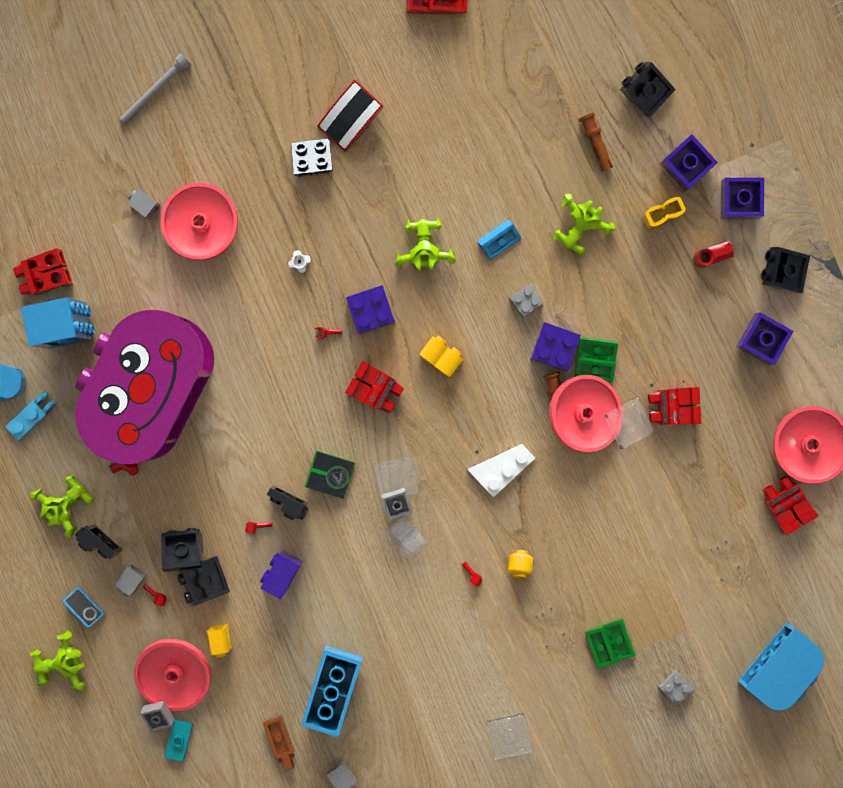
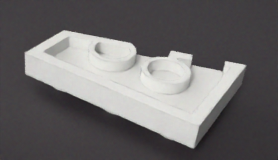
M520 444L467 470L495 497L535 457L523 444Z

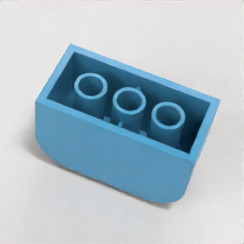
M786 622L738 682L769 708L785 710L790 708L796 701H800L804 697L808 686H812L817 681V676L824 665V656L816 644Z
M330 646L325 647L301 726L339 737L362 663V656Z

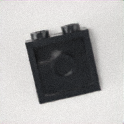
M641 62L635 67L634 70L636 72L632 77L628 76L622 81L621 84L623 86L620 91L646 117L650 118L676 89L652 62Z
M770 247L765 254L767 264L761 273L762 285L803 293L810 255L781 247Z
M276 486L271 487L267 493L270 496V501L278 505L284 503L281 511L284 512L283 516L291 520H303L309 510L306 507L308 502Z
M95 524L82 527L75 534L76 540L79 542L78 546L86 552L99 549L98 553L105 559L107 557L111 559L119 555L123 550Z
M188 528L186 531L170 530L167 533H161L163 572L202 568L203 540L200 529Z
M217 556L202 561V568L179 570L180 574L177 575L180 585H184L186 589L184 598L187 604L191 603V606L199 605L230 592Z

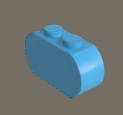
M0 363V400L5 401L6 399L20 396L26 387L24 372L21 369Z

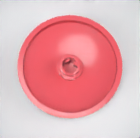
M191 183L177 189L165 202L161 213V230L168 245L178 254L192 260H208L222 254L234 241L238 230V214L233 201L218 187L207 183Z
M580 375L566 380L557 388L550 402L549 418L552 430L561 443L578 452H594L605 448L616 438L622 425L623 409L617 392L608 382L597 376Z
M817 406L801 407L787 414L780 421L773 437V452L780 468L791 478L805 483H822L837 476L843 470V420L833 411Z
M163 639L150 644L142 651L134 668V680L140 694L151 704L165 701L170 711H183L199 704L206 696L212 679L211 668L204 654L192 644L178 639Z

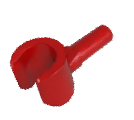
M323 327L315 328V330L321 329L323 332L321 336H315L316 338L322 339L326 335L342 334V329L326 330Z
M248 522L245 532L255 534L256 528L272 527V522Z
M464 562L462 566L473 576L469 582L478 587L482 582V577Z
M145 584L143 588L155 597L153 603L160 607L164 606L167 597L164 594L157 593Z

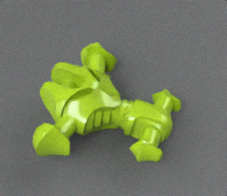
M567 193L564 194L561 206L566 205L572 211L570 214L573 218L574 227L568 231L569 234L567 236L562 234L560 229L555 231L552 239L553 241L559 240L564 245V248L574 250L578 253L577 257H580L586 253V247L577 244V241L581 239L582 232L597 231L598 228L605 231V236L607 237L609 233L616 229V225L614 222L609 223V225L601 222L602 207L599 206L597 209H594L590 206L593 201L589 200L584 204L576 205L571 200L572 194Z
M437 218V221L430 222L426 219H421L416 223H410V220L406 222L405 229L408 233L412 230H418L416 237H418L419 243L407 255L400 256L397 253V259L394 263L396 267L402 268L403 263L411 262L417 267L418 272L422 271L423 267H429V270L433 271L440 259L448 260L450 265L457 261L454 257L453 249H450L449 253L440 252L441 249L429 242L431 237L429 229H438L440 231L442 227L439 218Z
M74 474L65 478L64 483H68L71 489L66 491V495L63 498L46 497L42 494V488L30 493L32 501L38 500L43 503L40 518L43 520L46 517L49 520L47 524L49 528L63 525L66 530L64 534L66 538H73L75 531L78 529L76 526L73 527L69 521L71 519L69 513L70 505L74 502L77 503L80 497L85 501V505L91 504L95 498L94 495L90 496L86 492V487L83 484L77 483L74 479Z
M67 630L65 633L57 636V639L62 642V647L59 648L54 659L48 658L42 661L41 651L37 649L30 653V657L33 656L34 659L33 671L38 675L39 679L37 685L46 686L49 680L46 678L45 673H52L57 670L65 678L70 677L73 684L70 689L83 691L85 688V681L80 682L77 676L80 669L85 667V664L80 661L81 651L70 647L69 639L73 636L71 631Z

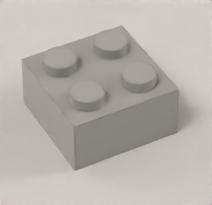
M530 284L509 298L522 317H525L543 304Z
M405 487L382 494V500L389 520L412 513Z
M676 669L659 685L662 691L676 705L694 690Z
M165 701L145 705L140 713L150 731L172 727L175 719Z

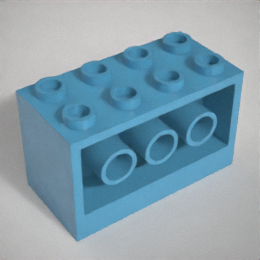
M67 297L21 307L27 341L30 347L52 349L94 340L95 329L93 324H90L89 316H91V310L89 305H86V302Z

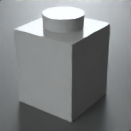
M141 189L134 190L128 197L129 201L127 204L148 220L160 206L158 202Z
M131 564L127 566L114 586L118 588L117 591L122 595L132 596L147 575Z
M344 760L327 772V777L335 788L355 787L354 784L357 778Z

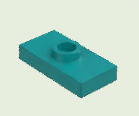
M174 719L164 757L183 762L193 723Z

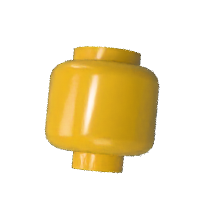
M516 550V553L509 556L508 572L512 574L513 578L527 579V576H530L533 572V557L527 555L525 550Z

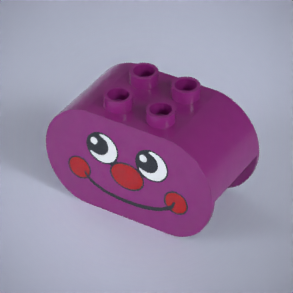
M143 310L133 313L120 321L113 329L111 335L105 332L101 334L93 350V353L100 357L93 371L88 368L82 371L75 386V389L82 392L75 410L76 425L80 437L96 455L118 464H135L154 460L164 456L175 446L214 367V351L211 342L196 324L169 312Z

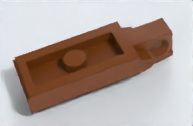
M282 715L264 721L263 725L275 759L278 762L283 761L286 771L293 769L294 763L292 758L295 757V751Z

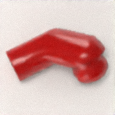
M113 463L109 465L113 474L124 470L134 476L139 472L136 463Z

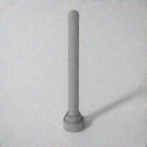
M180 53L175 58V64L120 117V123L125 124L180 70L187 69L191 63Z

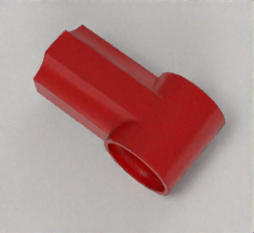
M727 241L698 251L693 257V262L697 267L704 268L734 257V250L730 242ZM702 253L708 258L706 263L700 260Z

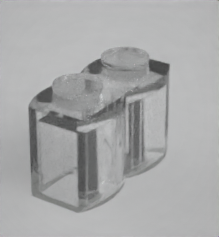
M401 516L386 530L388 540L393 545L397 543L401 547L399 551L406 559L408 557L413 559L429 544L405 516Z

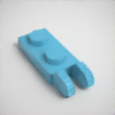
M46 391L28 404L5 426L18 441L28 434L56 405V402L52 400L43 409L39 404L48 396Z

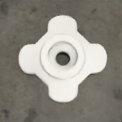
M299 250L294 251V256L288 262L290 268H296L300 273L306 271V265L310 263L311 258L308 255L301 254Z

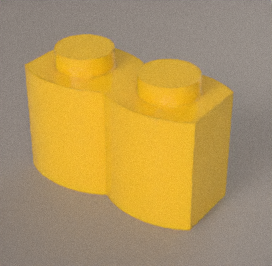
M674 197L662 205L651 207L642 215L647 229H652L660 226L665 221L676 219L686 209L681 198Z
M432 336L419 356L450 378L463 361L462 353L454 347L452 349L446 346L447 342L440 336L436 338Z
M228 624L210 627L206 631L210 655H215V658L226 656V653L232 648Z

